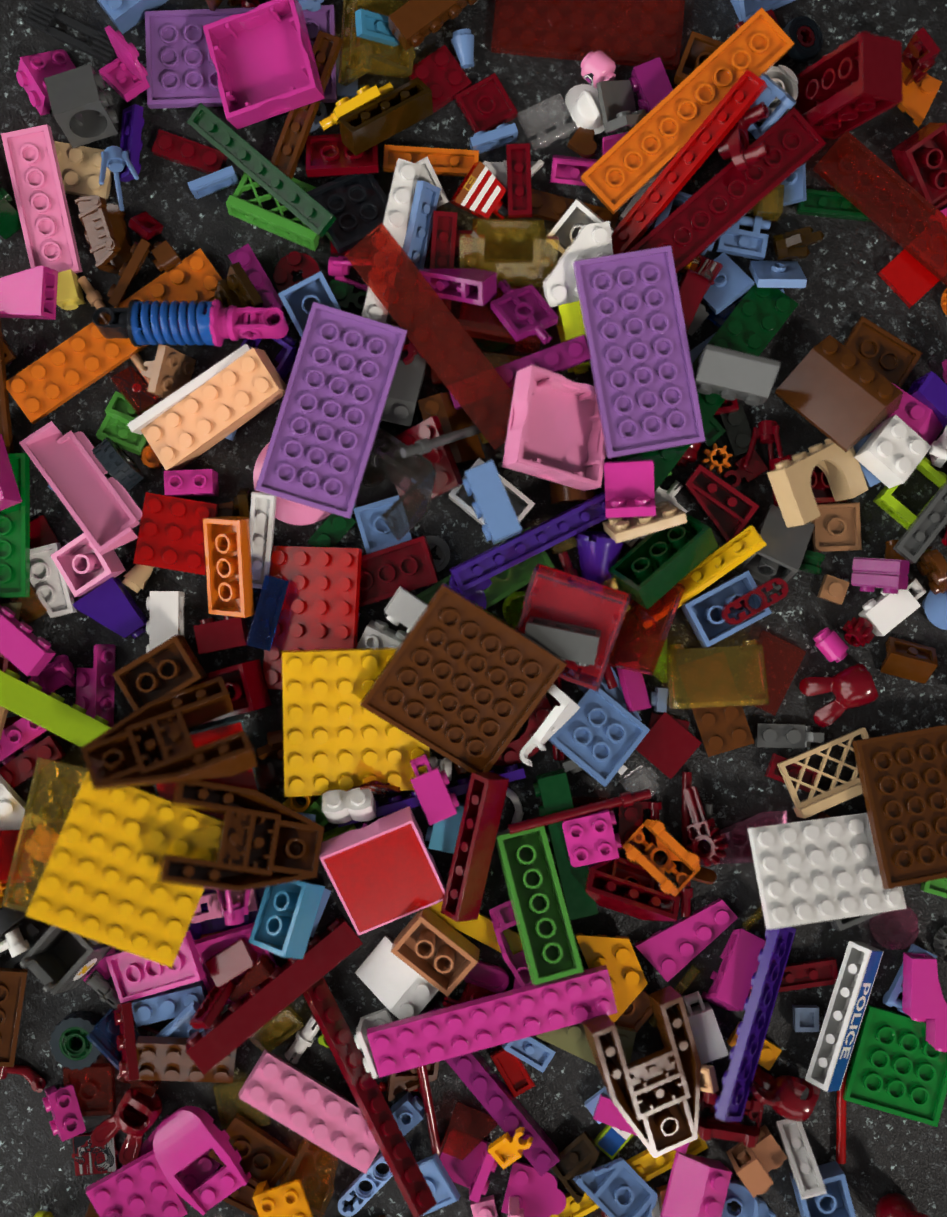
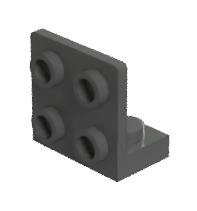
M630 80L601 81L597 83L598 98L606 133L630 131L648 114L646 109L636 111Z

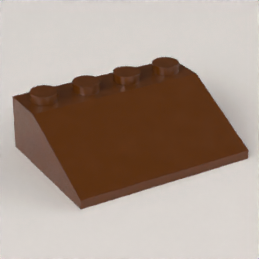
M828 335L812 348L775 390V394L842 450L847 452L899 408L903 391L834 337Z

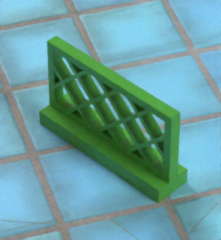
M244 173L233 196L230 195L226 201L229 215L316 251L320 236L307 227L298 217L293 219L285 218L283 211L288 209L284 205L280 206L278 200L270 193L258 197L255 188L260 187V185L256 181L252 182L251 177ZM291 179L306 192L316 188L298 179ZM251 189L255 195L254 199L248 201L240 198L242 192ZM274 198L276 208L267 210L262 207L261 202Z

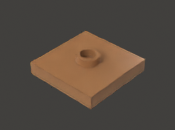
M860 502L817 504L821 516L810 521L815 525L811 535L812 551L862 550Z

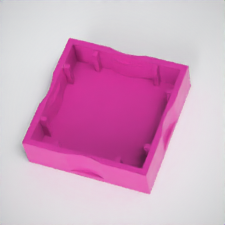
M271 0L260 4L246 13L234 14L203 26L210 57L217 71L218 89L225 116L237 130L325 99L302 6L297 0Z

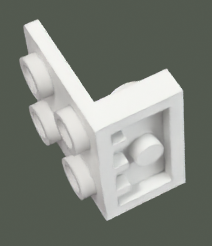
M387 1008L360 1017L358 1027L356 1028V1035H354L357 1048L359 1050L362 1049L365 1056L363 1058L365 1070L367 1073L371 1072L373 1079L378 1077V1072L367 1037V1029L393 1022Z

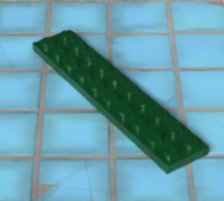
M754 283V286L746 293L709 341L708 345L759 357L796 309L798 303L777 288H758L756 283ZM702 352L699 354V356H698V357L695 359V361L692 363L693 373H694V374H695V369H696L697 361H698L700 355L702 354ZM697 392L703 429L726 400L721 395L714 393L706 395ZM691 444L620 456L617 461L653 460L655 492Z

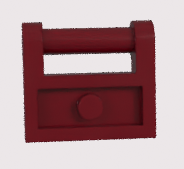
M642 800L634 802V805L625 808L618 806V833L621 846L643 824V809H650V819L659 821V810L662 809L661 801ZM649 831V841L647 842L649 844L653 842L656 845L655 836ZM633 841L629 842L637 849H645L642 844H636Z

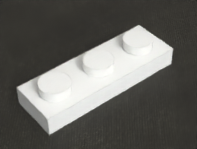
M789 1119L776 1121V1127L801 1199L804 1200L826 1194L827 1191L802 1122Z

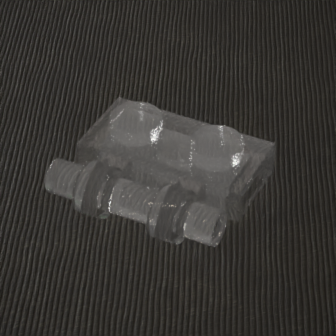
M560 93L519 112L517 115L527 138L535 134L538 137L531 141L534 150L541 147L546 148L551 145V142L559 138L565 139L570 136V133L577 130L575 121L568 124L564 123V120L570 118V112ZM554 125L557 128L549 133L544 131Z

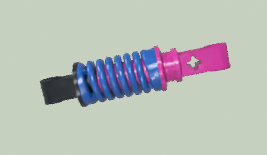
M132 299L128 304V308L101 307L92 316L94 324L105 338H130L131 343L135 347L159 344H206L221 347L225 339H231L232 341H238L239 339H281L288 333L287 322L279 308H238L237 306L223 308L222 302L218 299L200 301L199 303L197 301H191L190 303L188 301H181V303L178 301H172L171 303L169 301H163L162 303L160 301H145L143 303V301L138 299Z

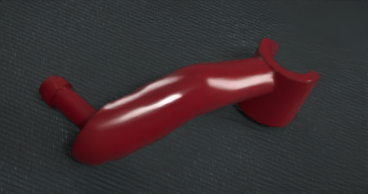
M14 1064V1067H0V1079L7 1078V1074H19L28 1081L32 1090L37 1093H41L46 1086L45 1079L27 1065Z

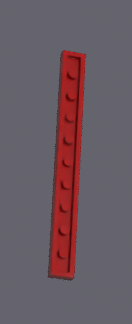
M748 69L743 73L613 230L614 232L611 234L613 255L627 253L634 247L766 89L767 84L764 80Z

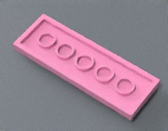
M46 124L2 133V142L30 267L45 266L58 272L70 269L74 273L82 272L51 127Z

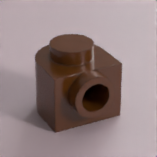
M167 240L157 242L151 247V252L155 256V259L152 261L160 272L164 270L168 272L182 263V259Z

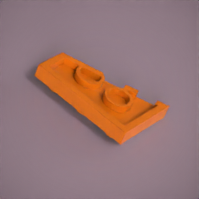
M902 62L903 102L899 103L897 107L902 112L906 111L914 119L912 122L919 127L942 81L927 75L919 83L915 84L913 81L906 86L903 82L911 69L906 68Z

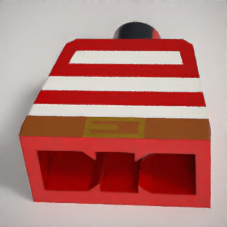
M482 162L474 163L449 202L483 220L488 219L492 213L502 220L508 214V206L501 201L506 193V188Z

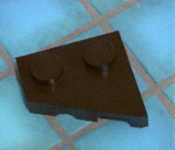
M586 1131L559 1153L560 1161L552 1167V1170L577 1204L581 1202L585 1192L573 1179L580 1174L594 1169L601 1150Z

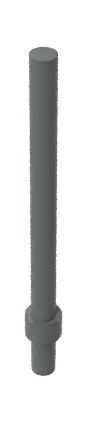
M510 414L432 439L423 438L417 440L415 444L401 448L400 454L403 458L415 454L423 455L431 452L433 448L508 425Z

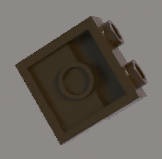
M239 262L231 264L227 278L218 281L215 299L222 302L223 308H229V306L262 308L264 301Z

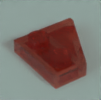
M456 1102L439 1151L463 1160L498 1124L492 1116Z

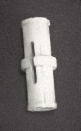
M313 1014L302 1031L297 1032L295 1041L284 1054L289 1061L292 1057L293 1060L291 1062L294 1064L298 1063L306 1048L311 1047L314 1042L313 1038L320 1029Z

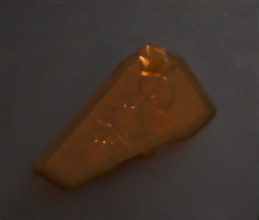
M303 1138L296 1150L294 1160L286 1169L278 1186L299 1179L312 1215L323 1217L333 1196L338 1157L308 1139Z

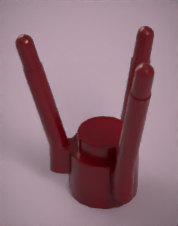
M765 420L758 423V428H753V436L744 467L747 468L749 466L758 438L760 443L768 444L770 472V459H774V442L776 443L779 459H783L784 456L779 435V425H777L776 421Z

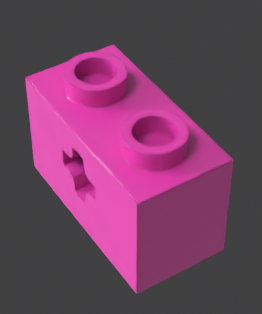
M213 469L164 471V494L178 498L219 496L218 472Z

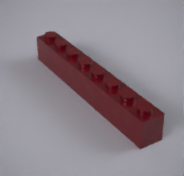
M343 916L339 920L338 918L333 919L326 925V930L320 935L315 934L309 939L303 959L287 958L288 961L281 967L279 965L274 967L267 974L268 978L262 983L256 982L248 989V994L241 1000L237 998L227 1007L228 1010L223 1015L217 1016L209 1029H204L201 1033L199 1031L193 1033L187 1039L186 1054L205 1075L363 944Z

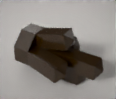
M807 226L773 236V247L778 262L786 259H806L810 254L807 248L808 245L822 242L824 234L821 231L813 232V229Z

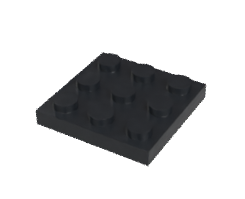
M372 173L343 175L306 192L337 218L326 232V235L339 254L380 235L388 197Z

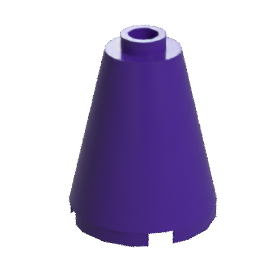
M582 531L576 534L582 581L608 589L612 579L608 570L617 563L624 541L616 543L611 537L601 531Z

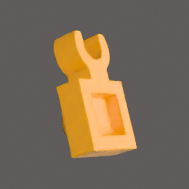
M523 1126L516 1129L513 1137L507 1132L488 1147L487 1151L503 1169L522 1157L523 1150L528 1149L532 1145V1136L528 1139L520 1137L524 1134L525 1128Z

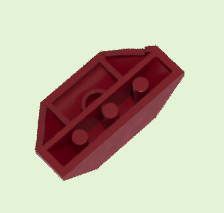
M619 857L600 862L589 868L585 892L599 906L641 920L677 921L680 896L677 894L674 897L671 893L669 895L665 894L660 888V883L641 865L631 863L627 859Z

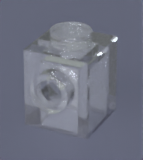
M642 764L619 781L625 790L631 793L649 789L651 797L656 794V788L659 787V784L656 782L659 777L651 767L646 768Z

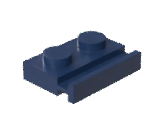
M113 1008L103 1016L94 1026V1029L85 1037L119 1070V1061H123L122 1050L118 1051L117 1036L120 1035L119 1025L115 1024V1009ZM135 1031V1041L137 1043V1037L140 1035Z

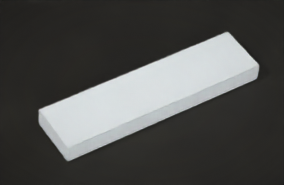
M255 491L251 492L249 518L253 588L267 589L277 497Z

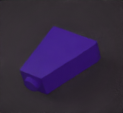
M930 371L913 381L907 393L932 409L944 430L947 426V385L934 372Z
M111 577L72 604L75 609L123 638L133 637L137 639L146 633L147 618L119 578Z

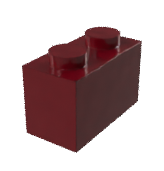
M223 616L224 620L215 621L214 618L200 620V625L193 626L198 653L206 654L250 645L246 618Z

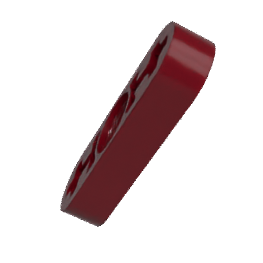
M773 578L743 594L723 607L721 612L723 620L728 624H739L773 605L787 595V583L781 578ZM773 583L781 586L779 595L774 593L766 597L761 591L762 588L764 592L773 589ZM753 594L761 598V605L756 609L752 608L748 603L749 597ZM742 601L744 608L749 613L746 614V611L743 610L737 614L738 619L729 618L728 614L731 612L729 608L738 609L742 607L739 603Z

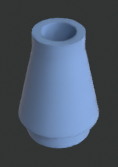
M471 29L456 30L452 33L453 38L451 42L460 62V67L462 69L471 68L474 66V35L471 34Z

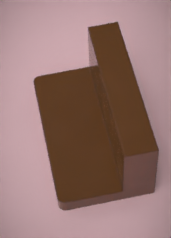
M889 636L886 641L887 656L880 666V672L925 684L938 666L936 648Z

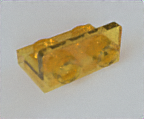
M287 1006L248 1039L262 1052L265 1049L272 1051L304 1026V1022L297 1013Z

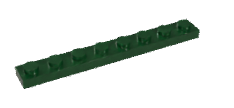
M202 103L199 104L187 123L322 238L337 218Z

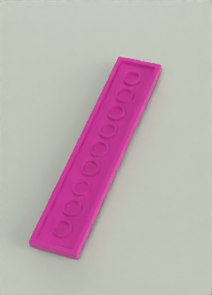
M602 965L541 984L520 987L368 1028L367 1037L378 1076L380 1078L575 1025L605 1014L608 1016L618 1013L606 965Z

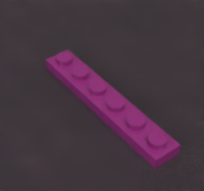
M585 335L578 336L449 385L448 389L454 408L458 410L514 389L517 371L530 365L558 373L590 361L591 357Z

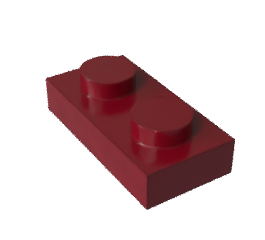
M772 754L765 776L785 783L777 763L785 761L787 758ZM793 763L786 766V770L790 777L797 779L802 766ZM806 768L801 781L813 785L817 773ZM801 784L798 788L808 793H810L811 790L810 788L803 786Z

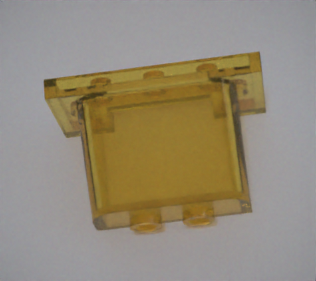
M344 0L341 32L343 43L340 49L339 84L347 86L366 73L396 78H407L413 73V60L415 58L413 46L406 51L401 44L393 47L356 37L355 11L360 8L389 16L409 0Z
M473 219L472 234H460V268H476L497 272V286L501 280L503 282L505 279L510 286L525 287L532 284L534 287H543V281L557 265L559 238L558 236H546L544 220Z

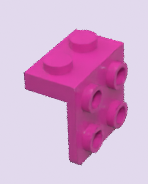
M108 25L105 27V31L118 58L98 71L102 78L128 102L150 87L146 79L148 73L137 58L140 55L136 47L131 42L128 44L119 30L115 31Z
M58 49L20 57L16 77L19 85L24 87L30 103L36 107L42 116L50 114L51 109L44 78L75 69L76 67L66 51Z
M607 809L562 822L570 863L573 867L619 858L617 848L622 846L619 833L614 834L612 825H616L613 810L609 811Z
M452 1128L448 1133L439 1158L454 1183L469 1188V1200L478 1203L481 1194L486 1195L490 1183L488 1176L490 1171L494 1173L498 1163L487 1151L491 1144L490 1142Z

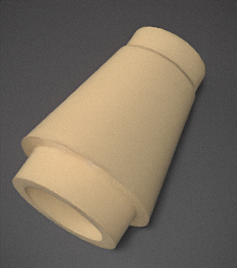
M136 564L124 575L125 578L122 583L138 594L141 589H144L154 567Z

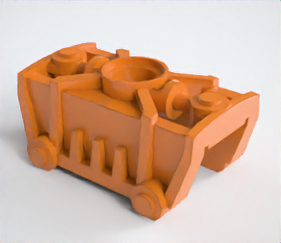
M646 819L622 847L626 851V857L630 861H637L660 883V888L665 894L669 895L671 893L676 897L700 870L699 857L694 852L689 853L664 830V824L660 820ZM643 827H646L655 836L656 845L653 842L649 844L645 840V835L641 830ZM633 841L636 844H642L645 847L644 851L648 855H642L629 842ZM663 851L667 855V861L664 865H658L654 862L653 856L655 852ZM673 861L683 862L692 871V874L688 875L675 869L677 865ZM664 870L668 874L672 872L676 876L675 879L679 885L678 889L665 877Z

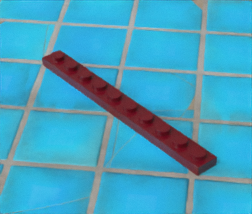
M322 977L307 989L303 996L413 1217H421L435 1206L437 1202L378 1084L373 1079L371 1072H366L363 1064L364 1057L357 1048L354 1037L324 977Z

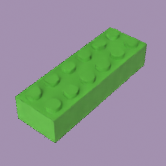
M541 826L514 834L508 833L497 836L495 844L532 984L537 985L584 972L545 827Z

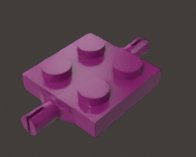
M505 279L503 282L501 280L498 283V288H500L504 295L491 301L490 309L516 342L528 336L537 335L544 345L546 342L549 343L552 337L545 329L557 324V314L532 284L523 288L512 289Z

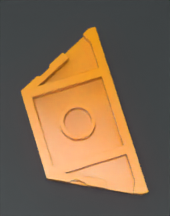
M577 933L575 936L588 968L606 965L618 1012L608 1016L615 1023L648 984L628 936L609 937L608 935L597 934V936Z

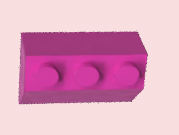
M676 1151L660 1217H721L732 1171L718 1160L687 1153L685 1155Z

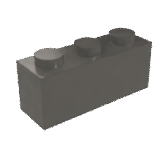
M530 616L526 622L524 635L564 661L571 660L575 661L577 665L589 666L595 664L601 630Z

